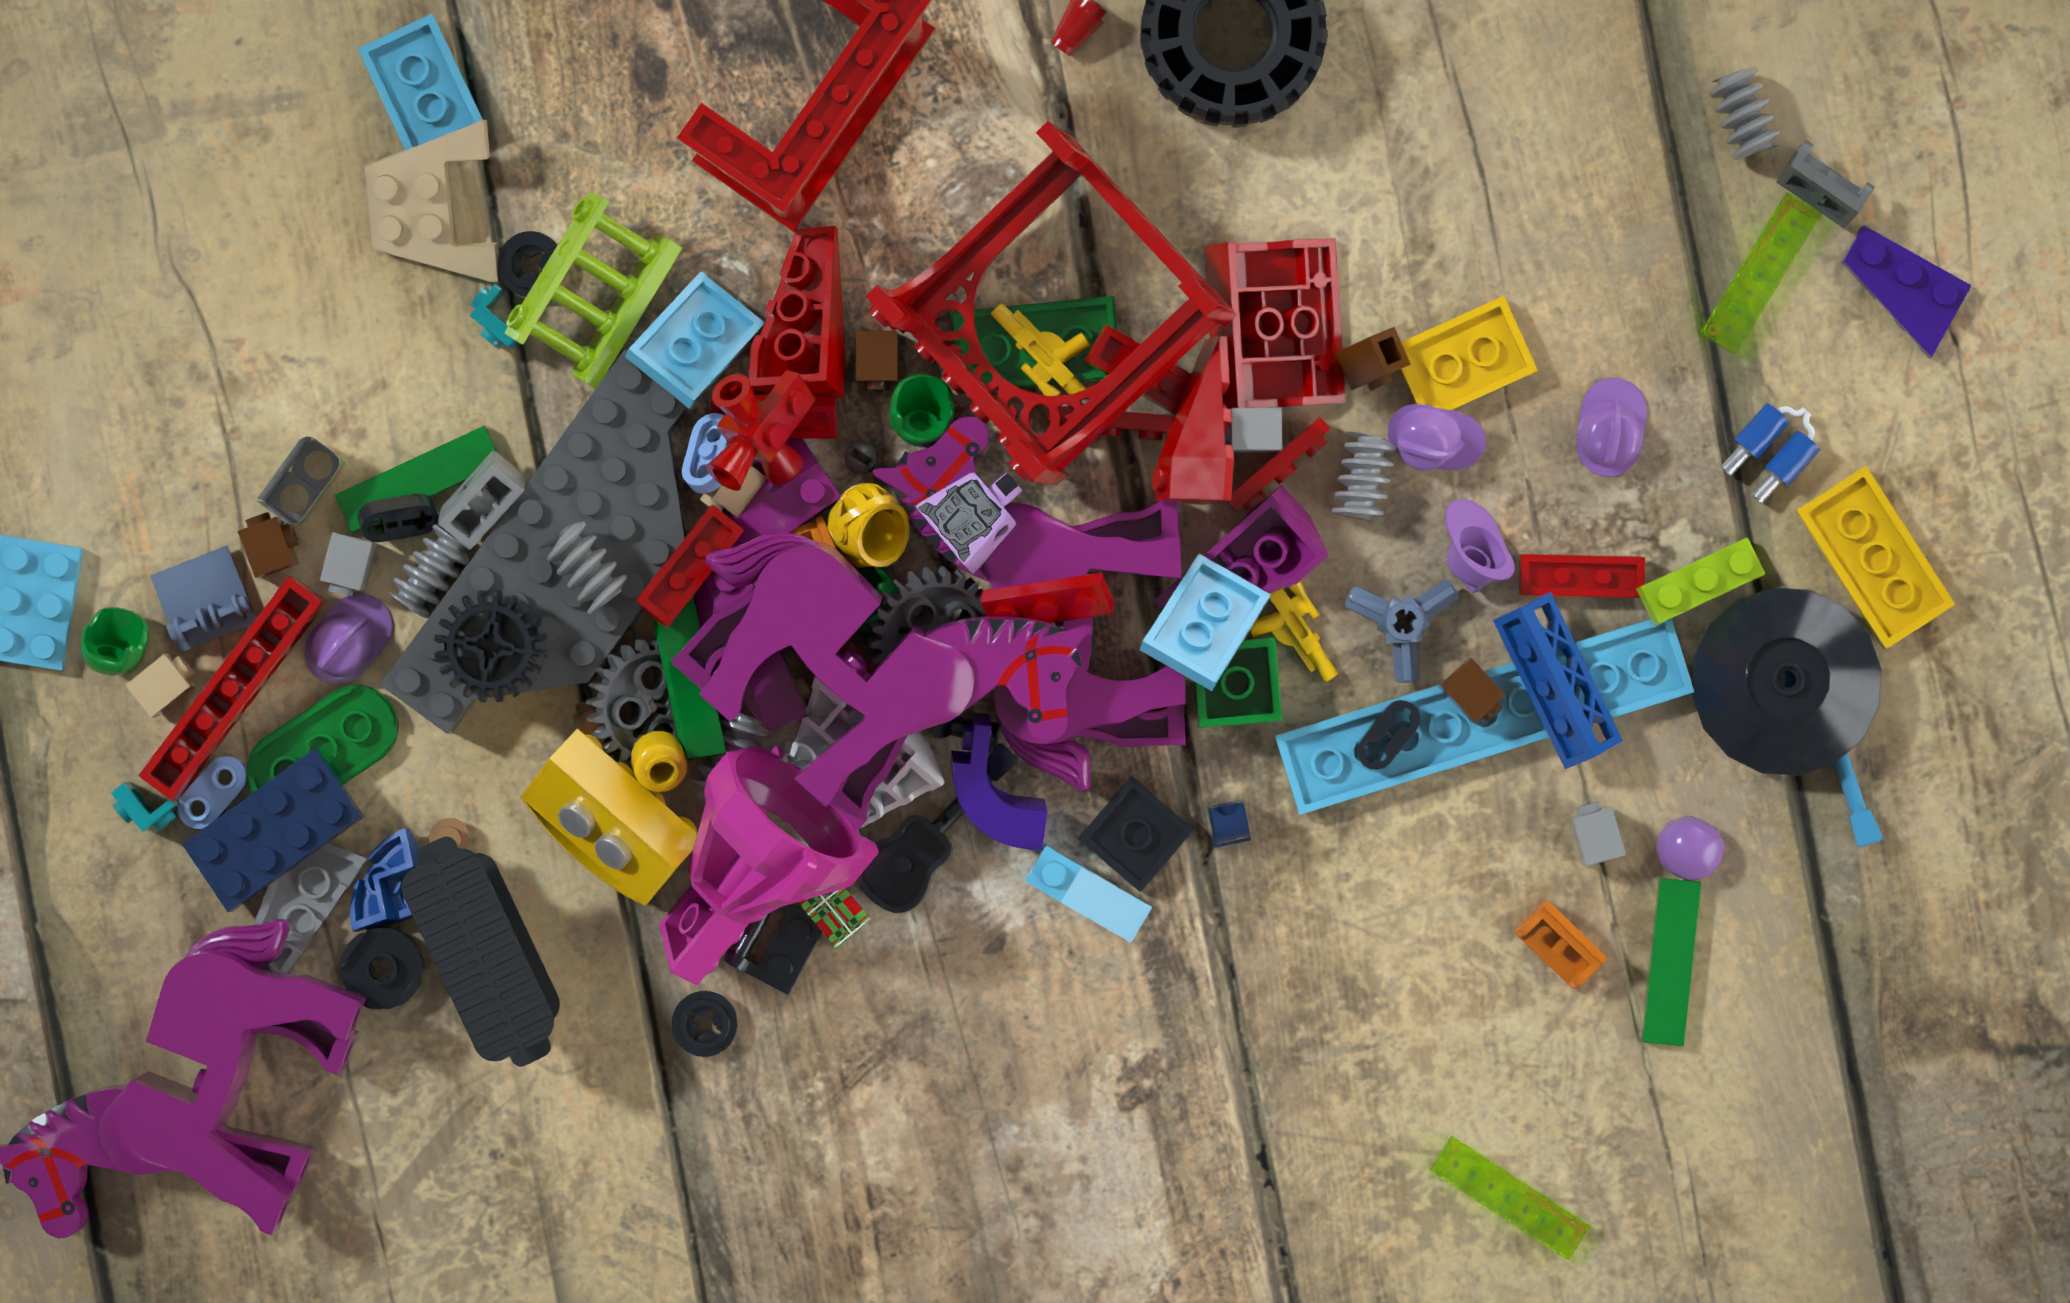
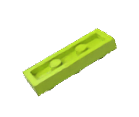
M1748 537L1647 583L1636 590L1655 627L1765 575V572Z

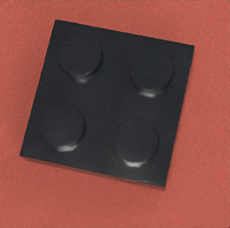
M1130 776L1080 834L1078 839L1135 889L1141 892L1194 829L1134 777Z

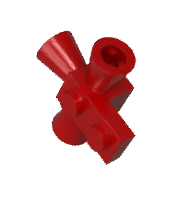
M786 370L764 402L755 398L750 381L745 375L734 374L721 380L713 390L712 400L715 405L725 412V415L717 424V428L729 445L706 465L707 472L724 487L739 491L754 458L760 459L765 476L769 482L783 484L792 480L802 469L803 458L786 443V440L816 400L798 373Z

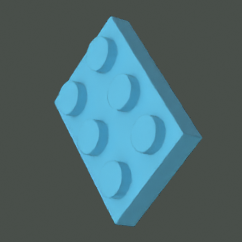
M433 14L357 48L404 149L418 146L443 134L483 120Z
M700 272L628 349L625 358L690 409L755 338V335L761 331L765 322L704 273Z
M0 535V661L55 670L65 669L84 548Z
M1198 554L1146 635L1139 650L1212 691L1267 604L1271 594Z

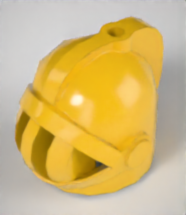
M860 483L851 486L833 506L828 519V531L839 553L850 564L857 567H887L903 554L909 540L910 525L907 513L888 491L877 484Z

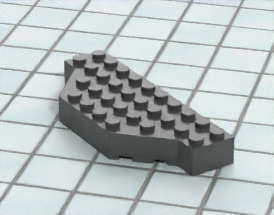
M626 349L525 485L524 492L509 507L380 684V686L446 734L454 732L476 700H479L480 690L475 688L471 697L467 698L463 696V690L467 685L465 681L456 688H452L449 685L450 681L457 675L454 670L445 675H442L439 671L442 666L450 664L448 657L444 659L435 658V652L447 650V643L435 642L434 637L435 635L448 636L449 630L441 627L439 621L440 619H447L453 623L456 620L448 610L451 605L457 606L464 612L466 608L462 603L463 596H470L474 605L479 604L477 598L478 591L485 590L488 602H492L495 590L503 591L502 604L506 605L511 595H516L519 597V601L515 610L519 611L526 604L532 606L531 613L525 619L529 622L534 618H541L542 624L533 628L532 631L534 635L539 633L547 634V640L535 642V649L546 650L548 654L545 658L534 656L532 662L540 665L543 670L538 674L528 669L526 675L532 679L533 685L526 687L518 680L516 685L520 693L592 682L598 674L596 671L597 667L602 668L608 661L607 656L613 654L644 610L637 606L634 601L687 536L671 433L689 408L625 358ZM585 521L586 526L580 536L583 538L594 534L597 537L590 549L592 551L601 548L607 550L600 561L601 564L616 562L617 565L610 576L613 578L625 574L627 577L620 588L622 591L591 615H588L587 611L592 605L593 600L579 603L577 600L583 587L571 590L567 587L573 574L570 573L563 576L557 574V570L563 561L559 560L552 563L547 561V557L553 547L539 549L540 546L570 524ZM489 611L472 617L464 625L460 635L470 637L480 635L484 631L486 621H488ZM502 613L501 623H503L502 633L504 637L510 642L524 645L523 634L519 626L513 619ZM493 634L487 635L488 640L482 639V642L471 641L470 643L487 650L488 658L495 657L493 652L500 653V650H512L511 647L501 646L500 643H496L494 640L495 635ZM458 648V654L463 666L469 673L480 679V661L477 654L468 649ZM509 655L502 657L497 663L492 682L504 679L512 674L519 666L523 657ZM507 687L503 688L504 695H511ZM489 690V698L494 697V690Z

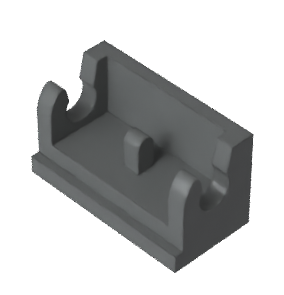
M1806 140L1803 145L1798 147L1776 183L1842 228H1845L1861 211L1875 186L1867 182L1864 187L1859 188L1808 152L1813 144Z

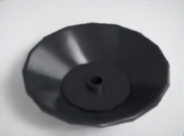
M1773 587L1738 599L1710 623L1693 658L1692 686L1694 693H1691L1703 729L1729 758L1763 774L1800 776L1835 764L1863 740L1880 705L1882 669L1870 634L1845 606L1812 590ZM1790 672L1795 676L1796 681L1792 687L1786 688L1780 684L1779 680L1782 673Z

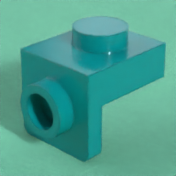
M495 284L491 289L486 286L483 287L470 304L474 310L469 316L484 327L479 334L498 350L503 343L513 349L518 342L504 334L508 328L507 324L491 312V309L505 293V290Z
M125 782L111 792L117 800L113 804L117 813L127 823L133 820L142 832L149 831L151 828L159 832L176 818L172 811L178 807L177 800H168L154 811L131 782Z

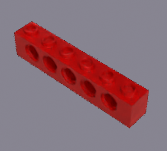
M288 576L138 776L169 800L180 799L328 601L297 577Z

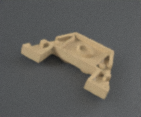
M487 120L476 121L466 127L443 134L438 138L410 147L367 164L364 167L372 249L489 282H498L501 279L498 272L499 255L497 242L455 243L447 161L483 160L490 157Z

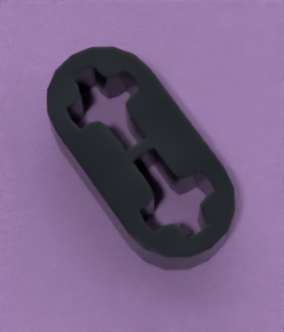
M410 494L368 502L359 510L357 519L362 535L371 542H385L427 534L433 530L434 524H438L439 516L433 500L428 495ZM417 511H422L420 518H414ZM382 517L381 524L373 525L376 518Z
M1397 700L1384 708L1357 744L1356 754L1363 766L1379 770L1385 768L1393 761L1420 725V714L1416 706L1409 701ZM1405 707L1410 710L1408 719L1412 722L1410 727L1400 726L1393 735L1390 734L1387 730L1395 720L1390 715L1394 709L1402 711ZM1383 735L1388 737L1389 740L1382 748L1383 753L1386 754L1385 758L1382 761L1375 758L1369 762L1366 759L1369 753L1365 748L1366 743L1376 744Z

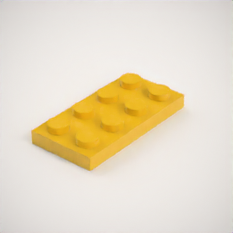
M1867 466L1861 467L1794 510L1883 649L1891 647L1956 605Z

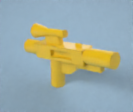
M1000 303L990 313L1017 341L1016 347L1019 350L1024 348L1037 362L1033 368L1025 363L1021 369L1039 387L1043 395L1058 396L1061 393L1048 383L1052 378L1068 394L1087 389L1063 364L1090 347L1082 332L1064 342L1054 333L1039 332L1019 310L1013 314L1003 303Z
M1301 581L1288 587L1296 595L1292 599L1288 597L1283 588L1269 593L1271 594L1269 599L1277 611L1255 621L1250 629L1252 637L1255 638L1272 632L1280 643L1293 646L1309 671L1312 672L1316 669L1325 683L1337 676L1339 673L1318 642L1320 639L1317 633L1313 634L1302 618L1307 613L1310 614L1312 619L1320 614L1306 595Z

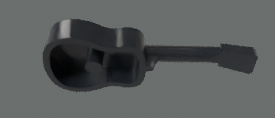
M1002 743L997 744L987 759L986 772L990 780L997 782L1018 763V758ZM958 797L947 806L933 823L922 816L912 815L901 823L893 835L875 842L879 853L857 879L860 888L871 901L892 913H906L921 904L929 891L935 872L946 864L953 854L952 844L945 833L964 813Z

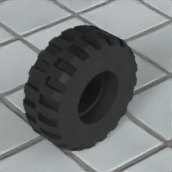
M1146 0L1141 19L1140 45L1147 72L1150 77L1152 76L1158 86V91L1166 100L1169 99L1183 114L1188 117L1192 115L1204 120L1205 124L1217 127L1218 124L1232 125V128L1247 127V124L1263 123L1273 119L1275 115L1289 109L1298 101L1311 85L1321 66L1328 38L1325 19L1327 14L1324 1L1255 0L1265 9L1272 24L1273 35L1270 48L1262 60L1254 66L1240 71H1227L1209 63L1200 53L1195 41L1194 29L1196 19L1203 7L1211 0Z

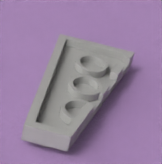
M328 843L268 886L253 925L263 924L276 919H287L291 927L279 958L274 962L262 964L269 972L288 975L362 869L368 857Z

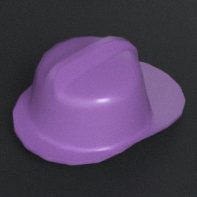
M1606 378L1599 381L1586 393L1581 406L1576 438L1577 453L1585 467L1603 477L1618 476L1628 471L1637 462L1642 450L1647 417L1646 402L1641 391L1633 383L1621 378Z
M1411 404L1395 412L1388 424L1389 441L1397 445L1396 452L1403 461L1416 470L1429 471L1437 468L1461 470L1477 462L1486 449V435L1482 426L1473 417L1460 412L1435 408L1429 405Z
M1458 499L1452 501L1446 508L1444 517L1452 540L1447 552V565L1455 577L1464 582L1472 593L1479 592L1494 580L1503 581L1509 579L1515 571V563L1492 516L1482 506L1471 500Z
M357 593L353 594V597L346 596L337 602L318 622L305 641L304 650L307 666L315 677L325 683L336 685L352 682L381 653L391 638L393 625L390 612L382 601L366 594Z

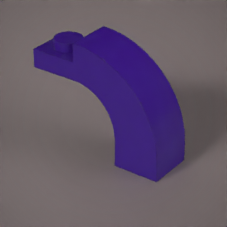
M972 712L971 726H963L961 749L968 751L951 750L950 758L954 787L962 809L971 822L992 839L1015 848L1043 851L1048 812L1045 799L1008 794L999 789L990 780L986 772L992 727L989 714Z

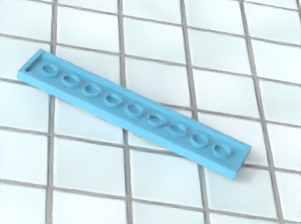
M1651 619L1575 642L1612 718L1694 693L1672 619L1655 627ZM1556 648L1555 654L1559 663L1566 666V656L1563 650ZM1510 662L1484 670L1506 695L1499 701L1503 706L1501 711L1486 724L1481 719L1476 723H1471L1438 687L1439 685L1275 735L1298 814L1302 815L1549 738L1514 663ZM1575 684V696L1579 702L1584 704L1585 696L1580 686ZM1397 700H1405L1414 704L1419 710L1420 725L1393 761L1385 768L1379 770L1363 766L1356 754L1357 744L1384 708ZM1405 707L1402 711L1394 709L1390 715L1395 720L1387 730L1390 734L1393 735L1400 726L1410 727L1412 723L1408 719L1410 710ZM1383 735L1376 744L1366 743L1365 748L1369 752L1366 759L1369 762L1375 758L1381 761L1385 758L1386 754L1383 753L1382 748L1389 738Z

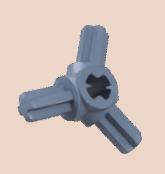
M1447 579L1442 580L1415 599L1411 595L1403 600L1392 596L1390 601L1359 586H1354L1345 600V607L1378 623L1376 630L1385 633L1386 644L1392 643L1395 681L1398 683H1411L1419 680L1417 642L1423 641L1422 631L1431 626L1428 620L1457 601L1459 596ZM1402 610L1403 615L1409 612L1413 617L1409 622L1411 630L1405 634L1404 629H1399L1397 632L1393 627V624L1397 622L1395 614Z

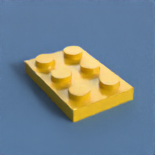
M1505 296L1499 297L1401 342L1411 365L1400 369L1415 404L1429 405L1451 411L1538 371Z

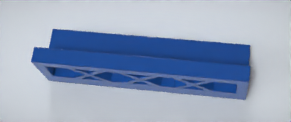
M1551 592L1493 620L1565 769L1592 759L1623 741ZM1542 607L1549 621L1548 629L1541 626L1534 611L1535 609ZM1556 646L1563 650L1566 656V666L1559 663L1555 654ZM1575 684L1580 686L1585 696L1584 704L1579 702L1575 696ZM1593 721L1599 724L1606 739L1601 743H1598L1592 731Z

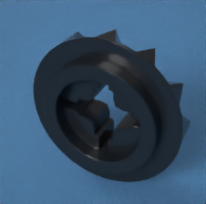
M536 231L521 232L507 240L498 256V272L505 286L515 294L526 297L539 275H535L530 271L526 275L523 274L521 277H517L524 267V263L521 260L522 257L518 252L521 251L524 255L527 254L533 258L544 251L545 254L538 263L541 269L540 272H542L557 247L556 242L549 236Z
M708 990L694 992L683 998L676 1006L671 1022L674 1038L680 1047L686 1052L699 1057L714 1056L723 1052L733 1042L738 1028L735 1008L723 995ZM714 1008L716 1011L713 1014L712 1023L721 1033L718 1034L715 1031L706 1030L703 1035L700 1034L698 1039H695L694 1036L697 1033L698 1023L694 1021V1018L689 1013L691 1012L695 1016L698 1014L703 1017Z

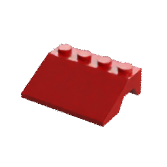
M1336 238L1253 243L1226 242L1204 246L1206 281L1237 314L1226 326L1218 323L1209 331V338L1217 336L1227 337L1230 383L1227 392L1222 395L1223 403L1227 409L1277 408L1346 403L1344 374L1335 352L1343 349Z

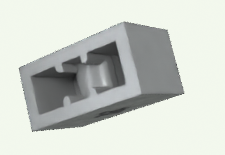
M1231 408L1232 422L1226 426L1225 444L1233 445V453H1278L1282 450V408Z
M493 450L439 509L438 524L471 550L524 492L525 475Z

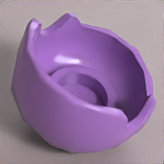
M1683 816L1669 821L1659 833L1656 851L1664 869L1679 878L1691 881L1709 877L1721 865L1725 850L1720 832L1709 823L1693 816Z

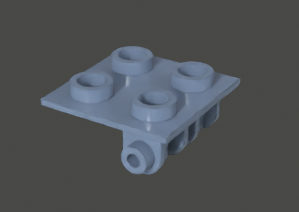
M228 545L150 575L169 622V625H167L168 633L173 641L176 640L180 653L250 626L256 620Z

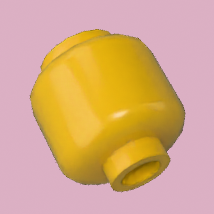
M652 731L643 735L635 742L631 752V763L637 781L644 788L653 792H667L676 788L684 780L687 773V758L680 741L674 735L664 731Z

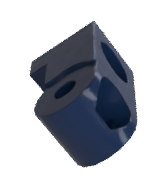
M1243 799L1207 807L1215 848L1251 840Z

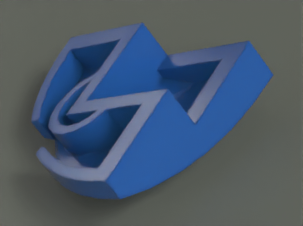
M403 828L388 836L368 856V861L374 863L367 870L365 880L357 879L355 881L350 906L352 931L369 930L413 918L401 890L402 880L410 870L420 866L416 858L419 847L409 828Z

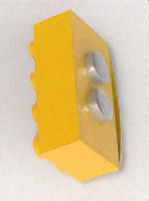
M576 729L547 760L520 796L541 826L578 863L614 890L644 906L650 902L689 857L697 837V828L691 820L686 817H678L666 806L665 799L659 792H653L644 788L635 779L634 773L628 765L622 762H615L603 751V746L596 737L584 735L579 729Z

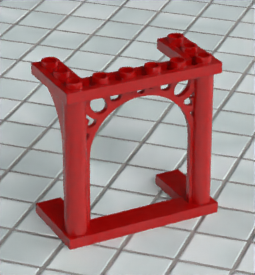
M821 0L859 28L773 152L702 102L677 136V139L696 152L692 159L694 164L795 233L935 32V27L921 18L932 0Z
M1047 121L1035 132L1052 150L1041 163L933 265L895 289L890 290L876 285L865 297L873 305L869 312L883 327L889 326L894 331L898 329L903 334L906 331L910 332L918 340L914 347L919 354L930 364L936 360L946 371L942 375L944 381L957 394L963 390L972 399L973 403L969 407L973 413L985 424L991 420L1001 431L997 438L1013 458L1009 465L1024 481L1029 479L1033 483L1037 481L1041 485L1046 483L1057 486L1068 476L1064 469L1210 330L1218 323L1226 326L1237 314L1069 133ZM1083 176L1180 280L1181 284L1178 287L1189 299L1100 382L1073 394L1061 396L1039 395L1013 385L1003 378L988 361L976 333L974 312L976 296L982 278L997 256L1074 182ZM974 272L971 281L967 280V278ZM961 287L966 292V299L963 303L955 300H946L951 293L956 297ZM955 310L963 315L965 322L959 330L945 332L938 328L936 324L937 316L944 311ZM964 338L969 343L970 349L968 353L960 354L963 349L956 345H949L947 341H956ZM969 365L979 366L973 371ZM987 371L993 374V379L990 383H985L982 378L983 374ZM999 387L997 397L992 391L996 390ZM1013 397H1018L1024 403L1020 414V421L1017 419L1018 412L1016 407L1011 405L1009 408V401ZM1090 398L1084 405L1082 404V400ZM1043 404L1050 412L1051 421L1048 430L1044 434L1038 435L1031 428L1030 416L1033 408ZM1063 404H1068L1074 408V411L1064 415L1068 420L1061 426L1062 416L1059 408Z

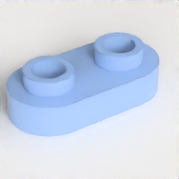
M719 413L705 415L694 425L682 467L684 480L693 491L701 494L710 493L721 486L706 470V465L729 445L717 428V424L724 416Z
M232 756L219 757L213 760L181 796L178 802V814L182 822L191 828L202 829L219 818L247 786V767L245 764ZM223 769H227L232 773L233 779L229 785H224L219 781V773ZM196 800L202 801L205 805V812L201 816H196L191 810V806Z

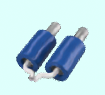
M1766 403L1736 436L1734 442L1738 445V448L1721 466L1728 475L1732 476L1749 456L1757 460L1788 426L1790 422L1782 413L1786 412L1795 417L1804 415L1803 424L1808 430V436L1799 430L1792 435L1764 467L1769 475L1751 494L1762 504L1779 484L1788 488L1820 452V448L1812 441L1815 432L1809 423L1811 414L1803 407L1798 411L1787 406L1776 409L1769 403Z

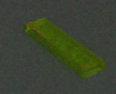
M1786 192L1699 334L1735 355L1822 213Z
M1452 1135L1429 1168L1431 1172L1568 1261L1591 1227Z

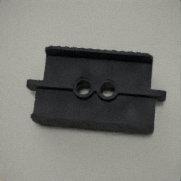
M449 836L439 838L422 846L416 854L420 866L410 870L403 878L401 885L402 895L476 1052L488 1061H501L510 1057L511 1061L519 1067L526 1066L545 1057L551 1050L548 1036L553 1030L554 1018L560 1009V1000L496 863L488 855L459 848L456 841Z

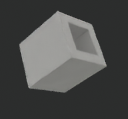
M332 532L320 581L330 583L328 591L353 597L354 589L365 591L377 543Z
M1600 801L1576 807L1578 815L1568 817L1582 865L1587 867L1626 855L1612 807H1601Z

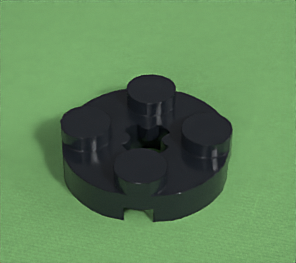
M375 927L355 936L344 949L340 964L341 976L344 981L343 985L346 990L367 997L364 1007L380 1010L391 1009L404 1004L417 992L423 980L425 960L416 942L403 931L395 928ZM386 957L391 961L389 967L393 974L390 978L383 975L380 979H377L373 975L376 969L371 964L374 959L382 961Z

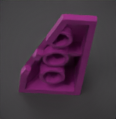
M788 438L786 440V443L803 458L802 469L796 477L783 484H773L766 479L738 518L725 508L721 511L745 530L732 547L765 534L789 533L836 504L841 497L803 438ZM757 459L753 467L765 476L760 459Z
M1281 484L1203 556L1267 593H1272L1281 588H1287L1299 583L1325 560L1329 553L1310 515ZM1189 568L1181 575V579H1176L1154 600L1162 610Z
M712 571L693 595L700 628L716 610L726 607L744 596L752 589L753 583L744 587H733ZM779 650L765 659L756 668L747 684L743 698L745 706L769 732L808 716L782 651ZM722 657L717 661L714 667V671H716V669L720 665Z

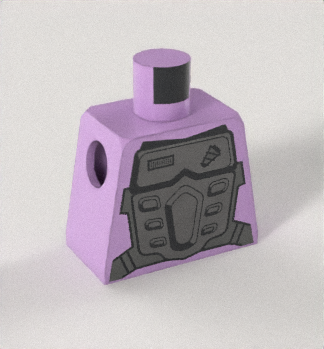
M973 472L920 502L915 507L964 566L974 574L1016 525L1015 520L1005 510L1004 506L1018 496L1022 489L1007 472L988 488Z

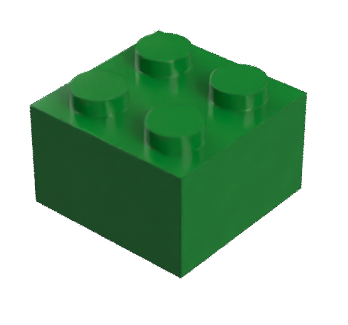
M1275 638L1244 640L1212 691L1194 681L1198 728L1283 721Z

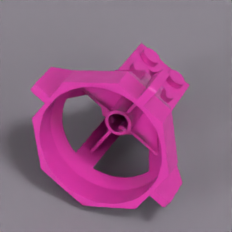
M760 746L728 751L707 777L704 790L706 805L691 859L688 861L687 866L691 885L659 923L670 972L695 985H698L707 973L710 974L716 969L721 956L731 944H735L741 939L748 924L765 919V915L779 907L851 887L879 853L876 843L861 836L859 830L833 806L828 804L825 807L794 779L795 775L802 768L788 762L786 751L777 746L771 752ZM767 811H772L790 825L809 847L798 842L775 825L766 816Z

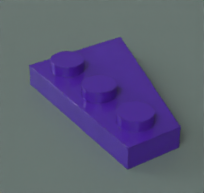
M1865 225L1859 229L1841 262L1870 295L1877 299L1894 318L1893 320L1901 329L1912 337L1928 358H1932L1972 286Z

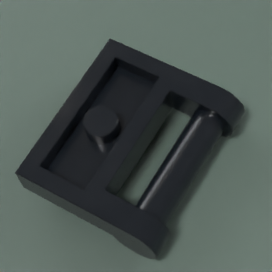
M794 903L777 908V910L784 913V916L759 964L748 959V956L772 912L765 915V919L748 924L734 949H729L723 959L727 964L787 995L792 991L822 934V931L806 911Z

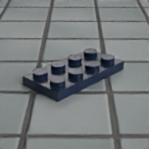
M313 749L185 841L182 846L226 911L233 912L365 816L320 750Z

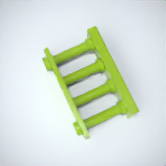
M590 191L588 196L583 197L574 207L571 224L522 305H517L511 311L507 319L508 328L504 334L522 345L529 334L573 360L575 368L571 374L596 389L609 371L683 247L658 233L655 234L653 239L648 241L605 215L603 212L609 201ZM594 227L638 254L640 261L632 274L625 276L581 249ZM572 263L617 290L618 297L610 310L604 312L560 285ZM551 299L596 326L595 330L597 332L589 345L582 347L538 320Z

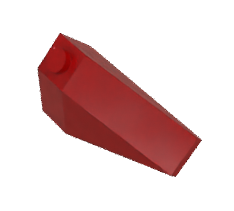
M836 226L800 228L795 231L779 274L782 278L773 300L769 299L765 309L767 317L760 336L755 335L752 343L749 381L753 390L770 393L785 371L788 370L801 376L813 396L844 398L846 356L838 228Z
M1225 336L1204 340L1159 455L1158 466H1155L1152 473V488L1156 491L1155 501L1198 505L1231 501L1234 453L1233 445H1225L1226 426L1232 422L1231 409H1227L1223 403L1222 396L1227 392L1230 383L1227 337Z

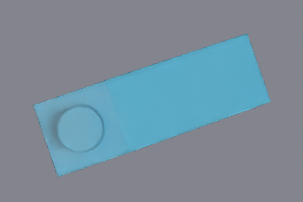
M1045 844L1043 851H1041L1025 878L1027 883L1129 942H1132L1152 906L1048 844Z

